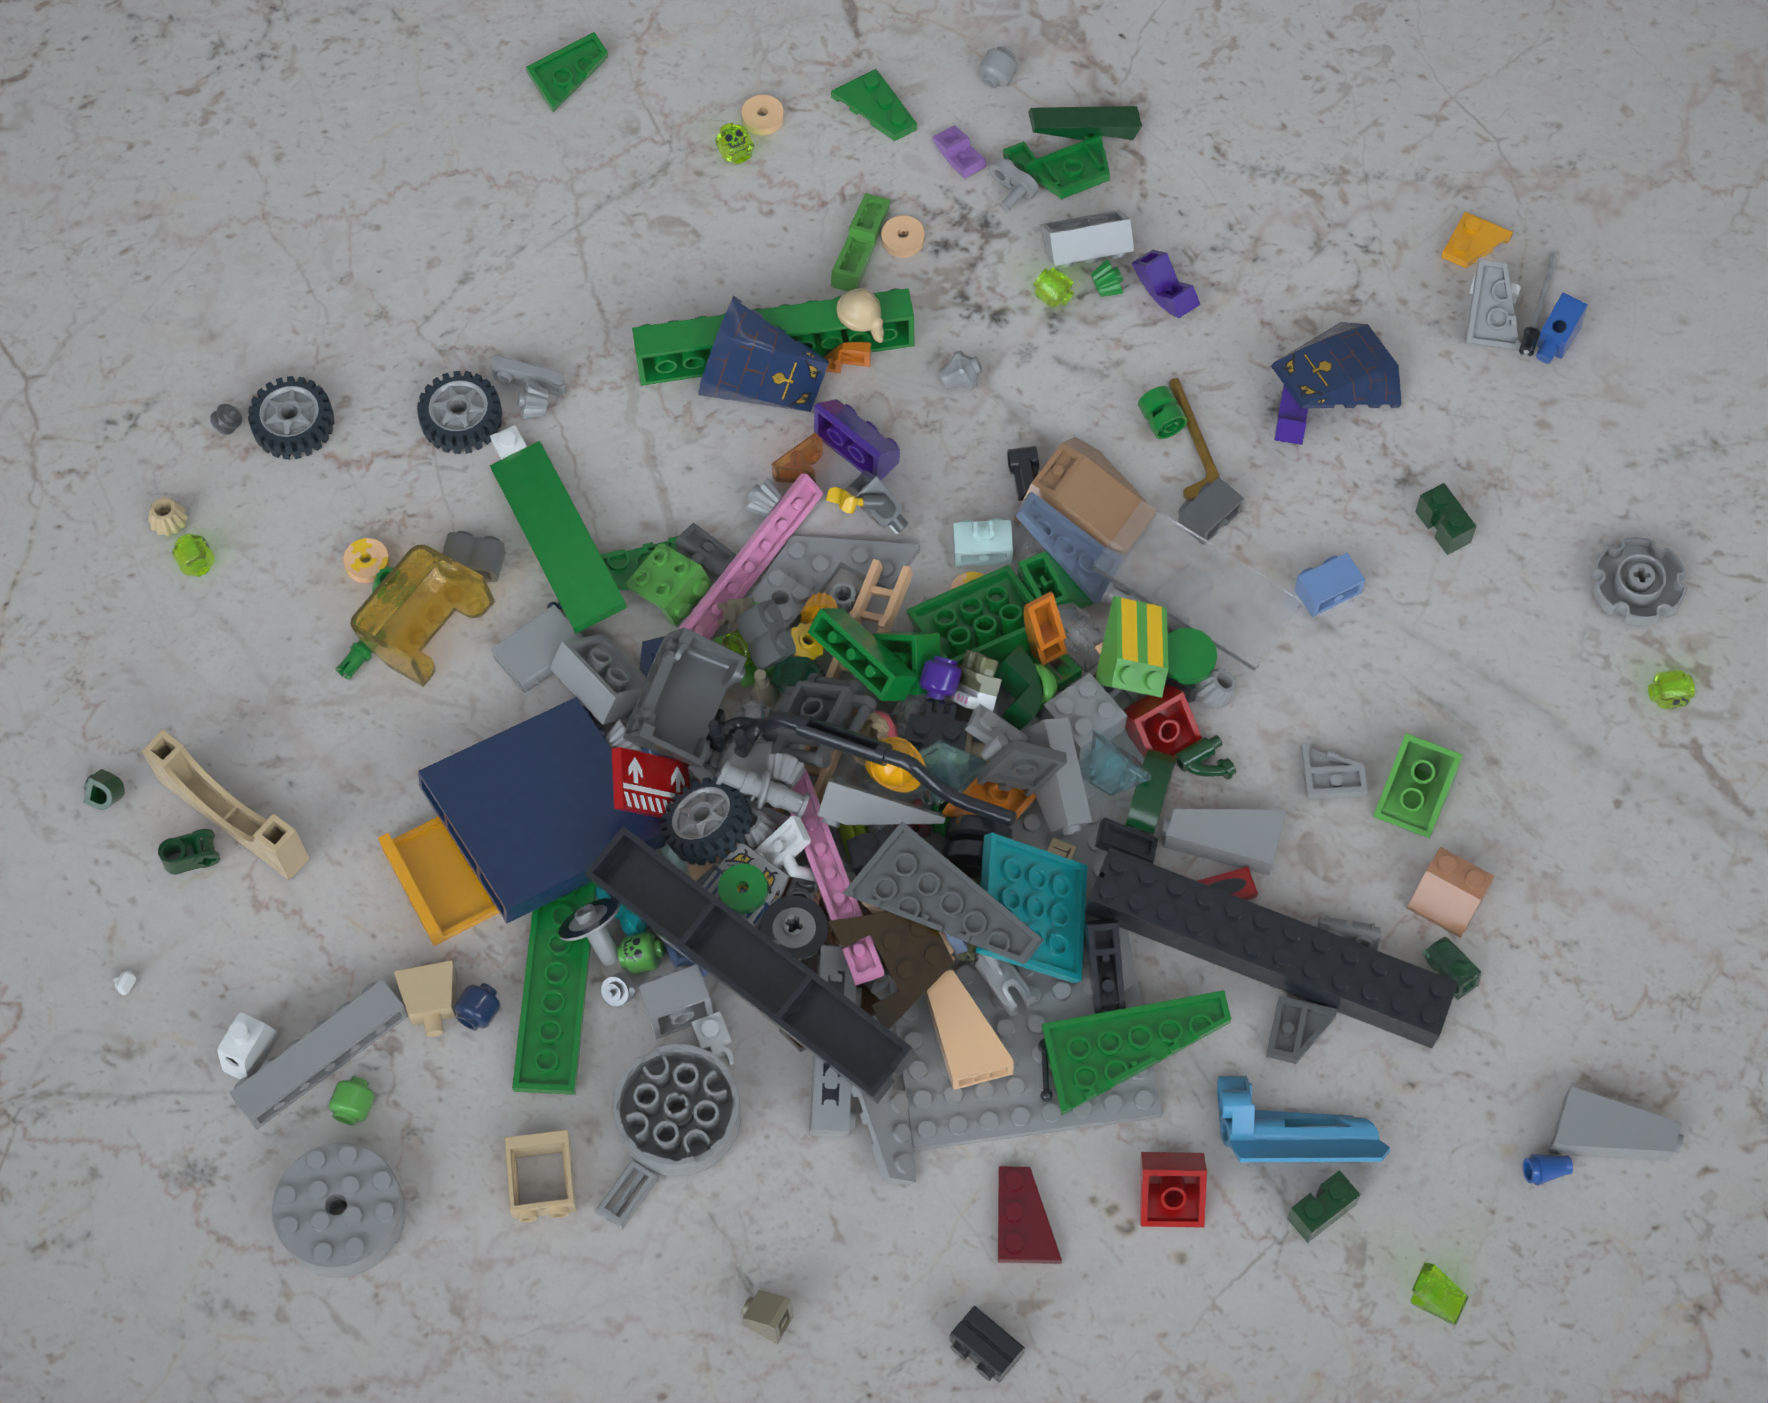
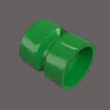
M1168 386L1153 388L1146 392L1138 401V407L1145 419L1149 420L1148 424L1157 439H1167L1176 435L1188 423L1186 415L1182 408L1177 405V400Z

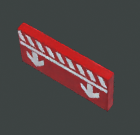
M623 747L612 748L614 808L662 818L663 813H669L666 810L667 804L675 803L672 797L676 793L681 796L683 794L681 789L685 786L690 789L689 764Z

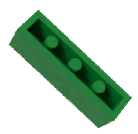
M819 609L808 633L881 701H905L918 676L844 609Z

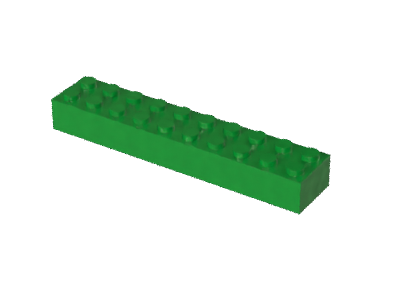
M894 288L889 291L873 293L879 300L881 307L882 327L884 330L883 342L881 343L874 340L871 330L864 332L854 331L840 322L836 309L841 296L829 300H810L801 304H783L773 308L754 309L763 315V319L775 327L779 326L786 331L789 337L795 341L799 340L822 357H825L840 344L847 342L871 343V353L915 346L914 312L909 288ZM726 313L717 316H699L695 319L671 320L667 323L643 324L639 327H633L632 332L641 386L702 377Z

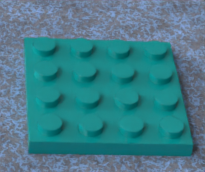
M992 832L984 835L981 887L1043 938L1044 941L1025 964L978 946L976 947V953L1071 983L1082 981L1088 865Z

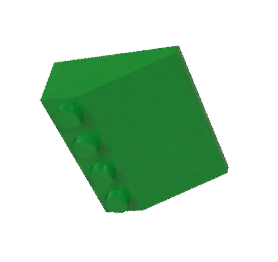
M1009 564L906 609L915 631L940 633V657L957 661L958 664L963 663L966 650L986 655V657L999 661L998 665L1017 645H1020L1027 654L1031 653L1025 630L1024 607L1035 599Z

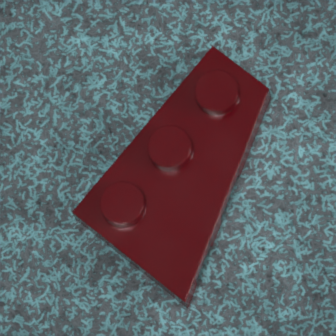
M999 1166L998 1263L1062 1264V1259L1031 1167Z

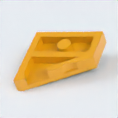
M1464 212L1445 246L1441 258L1468 268L1476 263L1478 258L1492 253L1499 244L1503 242L1508 243L1512 238L1513 232L1468 212Z

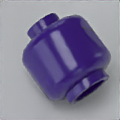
M934 655L933 660L930 659L925 662L919 685L922 689L927 690L926 697L943 701L945 696H954L956 694L962 674L961 669L956 666L957 661Z

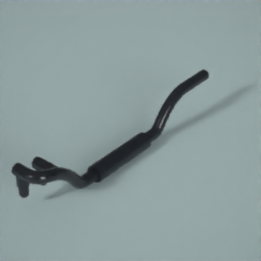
M776 711L763 718L734 717L724 722L722 726L717 720H711L708 724L712 740L710 747L719 753L723 752L734 734L736 744L734 752L736 755L746 758L761 733L769 732L782 726L796 731L797 736L882 766L890 764L902 768L932 793L965 811L1010 827L1014 825L1017 818V813L974 798L954 789L931 773L917 759L906 753L894 750L889 743L808 715L800 717L788 712Z

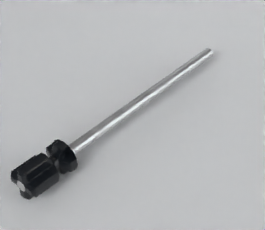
M1556 253L1551 255L1531 327L1524 329L1519 349L1521 355H1534L1540 331L1536 327L1556 262Z

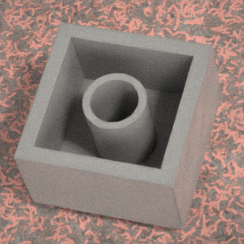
M1088 673L1043 704L1041 721L1045 719L1069 718L1078 762L1122 733L1127 720V714L1091 673Z
M697 964L693 966L682 965L669 975L663 977L653 976L645 980L644 984L639 985L643 1006L656 1040L691 1027V1022L713 1014L711 998Z

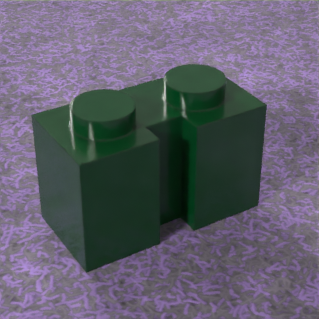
M1445 483L1420 495L1415 512L1427 529L1433 526L1436 528L1437 531L1434 538L1447 555L1471 543L1477 526Z
M1339 1170L1320 1185L1316 1194L1317 1198L1309 1193L1291 1207L1287 1219L1305 1241L1309 1243L1355 1207L1361 1194Z

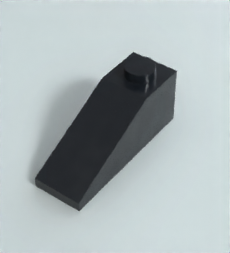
M1114 918L1084 921L1086 953L1094 1012L1097 1014L1126 1008L1118 922Z

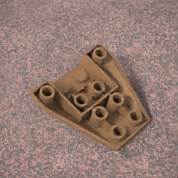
M1076 437L1060 444L1032 481L1024 497L1025 499L1031 492L1035 493L1109 551L1123 556H1127L1157 513L1099 450ZM1015 516L1014 522H1016V523L1020 524L1021 526L1025 527V526L1018 520V518Z

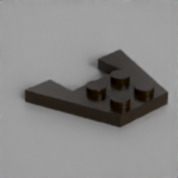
M886 912L828 921L841 949L867 936H870L897 989V992L870 1005L877 1021L888 1029L954 963L937 930L893 913Z

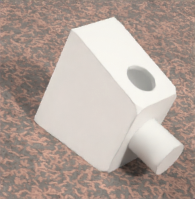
M242 1012L238 1013L218 1046L217 1052L222 1071L239 1080L245 1077L250 1078L258 1072L280 1033L257 1019Z

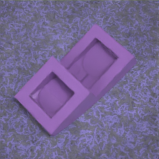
M955 125L932 137L933 142L945 159L964 179L986 167L985 158L970 146L969 137Z

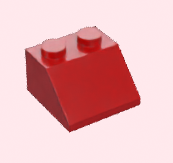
M1169 684L1164 686L1162 698L1147 695L1123 709L1127 714L1126 732L1144 758L1148 749L1174 756L1175 753L1202 738L1184 692Z
M1141 1152V1227H1205L1207 1168L1204 1153Z

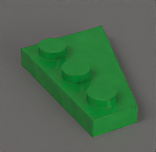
M593 32L526 66V72L554 113L608 58V51L596 33Z
M678 536L668 538V541L657 544L650 542L642 544L643 547L628 551L621 549L600 555L618 589L629 590L626 585L627 581L657 545L665 544L678 552V546L675 544Z

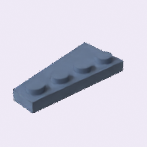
M1029 493L1015 516L1091 601L1097 604L1102 599L1122 560L1035 493Z

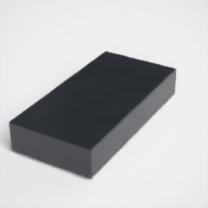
M1104 817L1099 824L1095 847L1107 852L1110 847L1153 864L1159 838Z

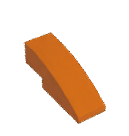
M1049 592L1026 604L1024 607V623L1032 655L1041 665H1045L1067 654L1064 639L1067 637L1054 594Z

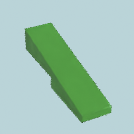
M865 193L849 226L847 240L832 269L831 287L844 291L859 288L891 205L890 199Z

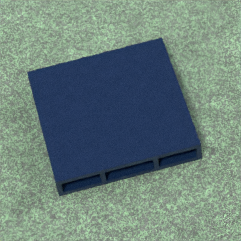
M577 697L418 771L420 789L506 924L591 883L584 873L622 826L654 850L664 847L666 843L662 835L661 823H663V820L661 818L614 808L612 749L605 739L606 734L601 727H596L591 712L581 705Z

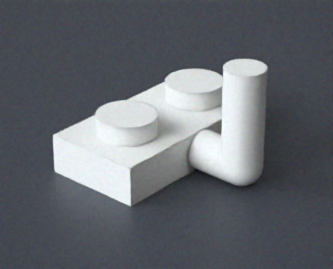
M791 816L754 851L780 870L785 866L787 873L791 877L815 881L811 868L798 866L794 859L812 841L801 818Z

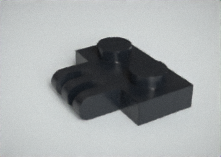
M928 699L925 715L909 714L905 739L913 746L964 754L968 734L965 728L968 722L955 720L957 703L951 702L949 713L944 712L946 701H939L938 711H934V700Z

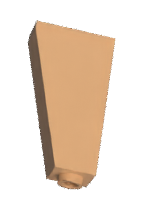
M953 969L946 971L924 994L952 1089L956 1090L1012 1075L1014 1070L1012 1057Z

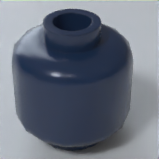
M482 983L480 986L471 984L466 987L454 1006L457 1013L456 1019L462 1025L474 1031L478 1028L484 1029L488 1027L501 1007L500 1001L496 997L497 991L485 983Z

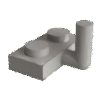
M979 704L974 709L965 728L967 732L985 743L982 751V757L985 760H991L1013 739L1027 742L1029 738L982 704Z

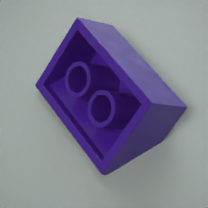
M838 399L817 403L814 406V435L861 473L866 470L877 476L881 481L899 464L900 449L893 439L885 438L880 434L875 425L870 421L865 422L850 405H844Z

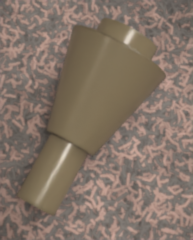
M758 669L754 673L755 682L750 698L755 706L769 708L778 701L779 690L767 678L766 672L763 669Z

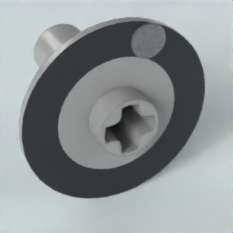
M789 896L775 901L767 908L761 920L760 931L796 959L803 960L817 953L821 945H824L828 935V921L824 911L814 901L801 896Z
M603 898L586 904L572 913L561 924L558 935L564 941H574L587 937L604 966L614 964L619 960L618 947L605 925L618 913L619 903L612 898Z

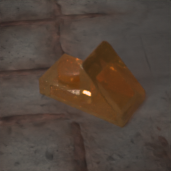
M815 432L771 464L773 479L776 482L794 483L800 474H808L816 483L815 470L810 465L815 464L823 455V439Z

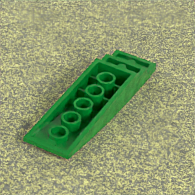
M538 441L489 465L575 634L628 608L541 442Z

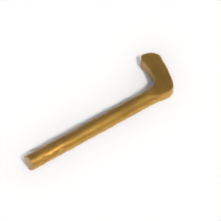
M1173 378L1169 381V385L1177 400V404L1182 408L1188 419L1186 426L1206 472V477L1203 480L1183 490V497L1186 500L1192 501L1198 496L1200 489L1206 483H1213L1220 477V474L1211 457L1179 378Z

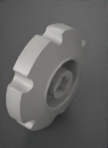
M1625 538L1621 540L1618 548L1608 546L1599 555L1591 575L1593 579L1597 580L1592 591L1598 604L1610 616L1615 613L1621 614L1623 622L1630 625L1657 624L1661 615L1669 618L1680 607L1687 591V585L1681 583L1686 571L1680 559L1669 548L1664 550L1657 549L1655 541L1647 538Z

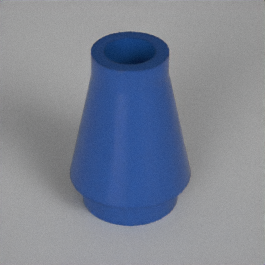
M1531 1154L1529 1158L1523 1160L1522 1167L1526 1181L1537 1186L1573 1173V1163L1568 1155Z

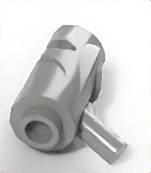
M982 954L977 955L978 961L975 967L1009 1016H1015L1019 1013L1016 1009L1017 1004L1008 992L1009 987L1017 989L1018 995L1026 1007H1029L1034 1002L1035 997L1011 963Z

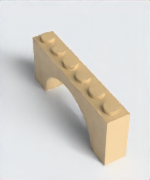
M163 729L142 750L153 773L161 784L289 881L310 859L297 831L274 813L267 819L233 797L204 771L189 754L184 745Z

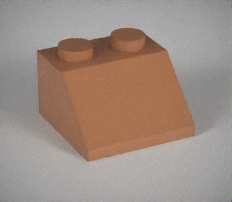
M1440 847L1421 879L1407 909L1461 938L1487 894L1495 876Z

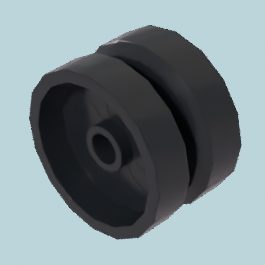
M959 815L953 817L947 822L945 833L947 844L943 847L942 855L970 878L981 877L984 835L992 832L1012 839V829L1005 824L979 815Z

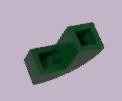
M1017 645L997 666L994 676L1002 680L1001 686L1015 698L1014 702L1001 716L1012 726L1021 730L1035 717L1040 708L1042 686L1033 661L1020 645Z
M1148 749L1133 794L1126 826L1150 833L1155 832L1164 798L1171 783L1177 760L1176 756Z

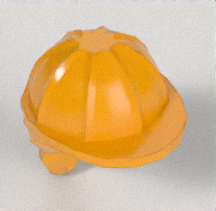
M899 737L880 739V741L891 744L894 750L914 757L926 767L921 754L906 739ZM865 760L868 774L874 781L887 789L907 793L921 785L909 772L890 764L882 766Z

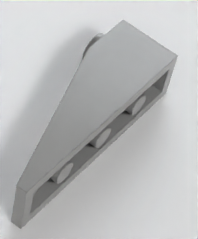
M829 778L817 815L823 817V823L834 827H840L841 823L845 825L900 824L903 821L905 824H944L945 814L832 778Z

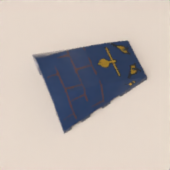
M733 296L712 347L700 382L698 395L811 412L829 361L799 340L795 341L789 337L782 328L773 326L762 318L763 315L754 309L753 311L741 303L740 299Z
M1340 322L1271 365L1301 409L1334 408L1335 405H1344L1345 408H1355L1357 405H1368L1369 408H1380L1381 405H1389L1390 408H1399L1402 405L1399 365L1368 324Z

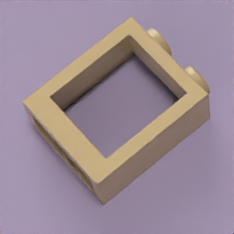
M568 1130L505 1137L509 1207L513 1219H518L520 1222H532L537 1220L539 1216L550 1215L551 1218H564L569 1216V1213L577 1212L572 1146ZM563 1153L566 1199L521 1205L517 1158Z

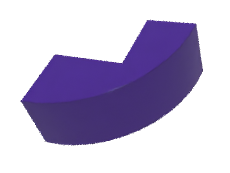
M1153 249L1132 262L1133 268L1145 289L1169 314L1181 318L1201 305L1193 285L1178 281L1167 253Z
M1283 385L1274 440L1303 445L1308 409L1300 408L1285 385Z

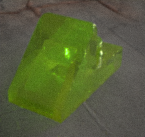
M1424 1262L1412 1288L1414 1294L1410 1302L1414 1306L1450 1324L1456 1325L1469 1296L1435 1264Z

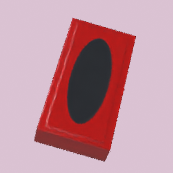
M1249 867L1196 880L1245 900L1254 899L1258 896Z

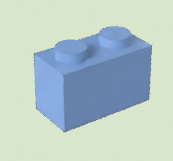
M1345 553L1339 557L1336 555L1331 556L1322 565L1314 569L1307 568L1303 570L1297 577L1294 591L1310 615L1314 617L1361 594L1365 578L1348 553Z

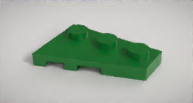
M877 69L831 91V98L849 106V110L854 114H860L870 121L871 126L893 141H897L917 131L916 121Z

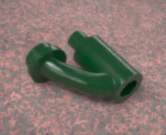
M1218 735L1210 739L1203 737L1174 754L1177 757L1176 763L1183 772L1188 771L1194 775L1205 777L1223 776L1227 780L1231 779L1232 775L1236 773L1235 766L1229 758L1219 759L1217 766L1200 764L1215 755V749L1223 745Z

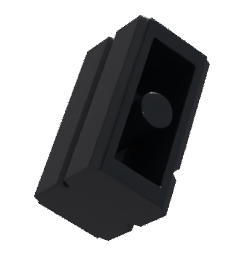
M976 1306L971 1308L950 1334L949 1341L952 1343L950 1347L952 1351L963 1360L969 1357L977 1364L975 1368L977 1372L988 1381L994 1378L1000 1383L1011 1368L1020 1360L1025 1350L1022 1344Z

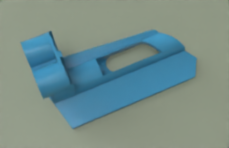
M1218 1076L1217 1094L1221 1138L1226 1147H1231L1240 1163L1382 1162L1390 1152V1147L1379 1140V1132L1376 1126L1366 1118L1354 1117L1352 1115L1255 1110V1104H1252V1083H1249L1247 1076ZM1299 1126H1347V1127H1299Z

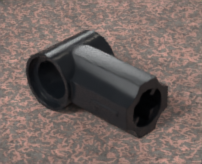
M1036 446L1007 449L1009 471L1014 476L1018 501H1023L1030 484L1039 474V458Z

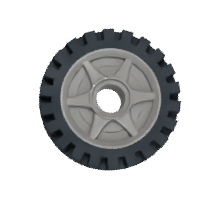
M453 371L454 377H450L448 373L442 374V381L436 377L432 380L433 386L427 384L424 388L425 393L421 392L419 396L420 402L417 404V413L423 434L429 443H433L434 447L437 449L442 447L443 452L447 453L453 449L454 454H461V449H465L467 454L472 453L471 447L473 446L477 450L483 448L482 442L484 441L488 445L491 442L490 436L497 433L498 427L501 428L502 407L495 387L491 386L490 381L487 379L483 380L482 376L477 373L473 377L469 371H465L464 376H461L460 371Z
M287 376V382H283L282 377L276 379L277 385L275 386L271 381L265 384L267 390L265 391L260 388L257 391L258 398L253 396L251 400L252 406H249L248 409L249 425L258 445L266 453L269 454L271 452L277 458L282 455L283 459L290 460L291 454L294 455L295 459H300L302 452H305L306 456L312 455L311 449L313 447L317 451L322 448L321 441L327 443L329 440L328 434H332L334 430L333 425H335L331 402L320 385L316 386L315 382L310 379L306 382L304 377H298V380L295 381L293 376Z
M709 777L703 778L702 784L696 780L692 782L691 789L687 786L682 788L683 794L680 796L676 793L672 797L675 803L667 804L666 810L669 813H663L661 818L663 820V823H661L663 838L682 861H687L691 865L695 863L699 866L705 865L706 860L710 864L716 863L717 856L723 860L728 857L726 851L730 850L732 853L738 848L735 843L742 844L745 840L743 834H749L751 829L748 824H752L753 818L751 814L753 813L749 802L739 790L723 783L721 785L716 784L718 777H714L713 780Z

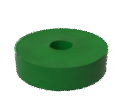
M744 863L736 864L728 868L720 877L718 893L721 901L736 913L749 914L758 910L765 903L768 896V884L764 874L757 867ZM741 885L749 887L744 893L738 892V888Z

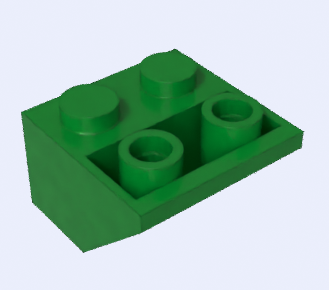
M1044 551L1018 562L1017 576L1034 599L1052 592L1060 617L1094 604L1048 552Z

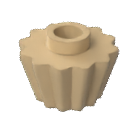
M165 497L156 499L151 504L148 516L150 529L156 531L157 535L164 534L167 537L172 533L178 534L180 529L185 527V521L188 519L184 507L173 499Z

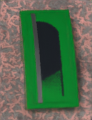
M1032 653L1028 654L1034 664H1040ZM1067 654L1044 665L1054 675L1058 691L1082 677V669Z

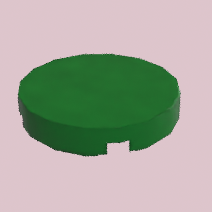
M1179 628L1167 634V677L1173 678L1178 683L1185 685L1197 684L1207 679L1214 670L1218 657L1216 645L1212 639L1201 630L1193 628Z

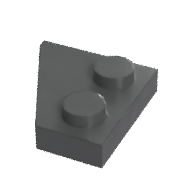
M1279 996L1266 1057L1297 1064L1335 1019L1338 1009Z

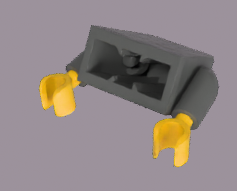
M866 470L845 490L832 487L827 492L826 501L839 504V508L842 511L854 514L856 506L859 505L878 525L883 528L888 525L895 534L900 533L908 525V522L900 514L904 510L903 505L877 476Z

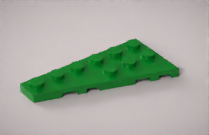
M1216 991L1043 1023L1041 1029L1061 1116L1230 1024L1231 1015L1225 991Z

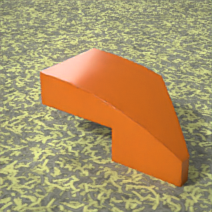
M847 342L840 344L824 357L829 361L826 372L841 373L843 364L870 367L871 343Z

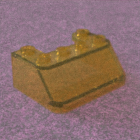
M416 545L405 554L351 618L350 624L355 635L389 668L424 687L436 670L433 659L421 652L455 611L469 618H478L489 610L495 600L484 576L427 545Z

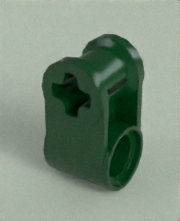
M200 829L190 834L168 838L158 848V855L165 870L174 875L198 868L211 867L220 861V855L215 851L213 843L215 834L211 829ZM174 853H180V856L178 858L173 860L168 859L170 855Z

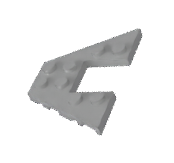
M792 535L761 580L775 567L814 593H823L841 567L865 580L871 563L875 559L880 560L883 566L876 586L893 590L903 565L910 566L920 551V545ZM781 598L774 599V602L778 605L787 603ZM801 615L792 624L791 629L793 627H798L799 623L805 624L804 622L800 621ZM823 649L822 656L816 657L814 660L824 677L834 657L826 649Z

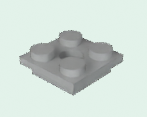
M773 567L747 598H753V603L774 600L776 598L784 599L787 602L786 604L776 605L781 611L784 627L788 630L801 615L800 611L812 594L816 593Z

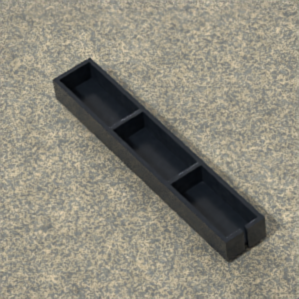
M622 826L584 873L595 886L878 1104L895 1081L892 1075L895 1073L897 1076H900L915 1057L914 1049L624 826Z
M1110 847L1085 910L1087 915L1097 919L1114 918L1118 922L1119 927L1318 1005L1338 1009L1337 1012L1429 1048H1433L1440 1037L1458 984L1457 981Z

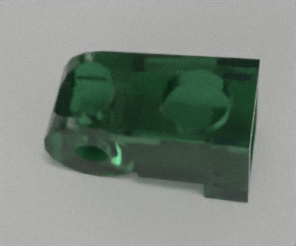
M1442 937L1424 949L1423 955L1433 970L1438 972L1439 975L1458 982L1454 997L1457 1000L1479 986L1481 971L1449 938Z

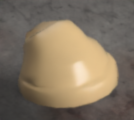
M856 288L842 295L838 300L836 309L840 322L854 331L864 332L871 330L874 340L879 343L883 342L884 330L882 327L881 307L875 294L867 289Z

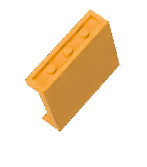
M439 817L394 839L391 838L389 832L378 837L384 854L433 946L499 913Z

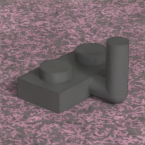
M692 523L683 531L675 542L678 547L691 556L689 559L698 564L701 563L718 577L721 576L737 555L695 523Z

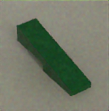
M1137 106L1030 108L1028 111L1033 133L1081 140L1085 133L1134 140L1142 128Z

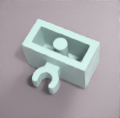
M994 518L989 521L975 522L973 520H963L953 523L955 567L1012 564L1011 520Z

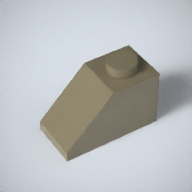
M758 1290L754 1298L750 1296L741 1310V1314L744 1315L743 1323L745 1327L776 1344L779 1343L794 1317L790 1299Z

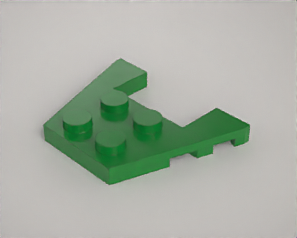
M1085 133L1082 138L1083 141L1038 159L1024 141L1003 149L1004 159L1011 160L1017 169L1029 174L1037 183L1061 200L1110 181V172L1102 135Z

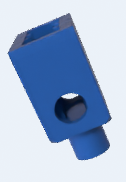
M1562 292L1540 332L1537 343L1539 350L1536 353L1538 360L1550 364L1554 356L1563 358L1582 327L1588 304Z

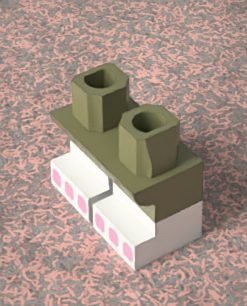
M966 650L963 663L956 664L962 671L957 692L954 696L945 697L973 710L979 704H982L993 712L1002 681L994 676L999 661L986 657L984 654Z

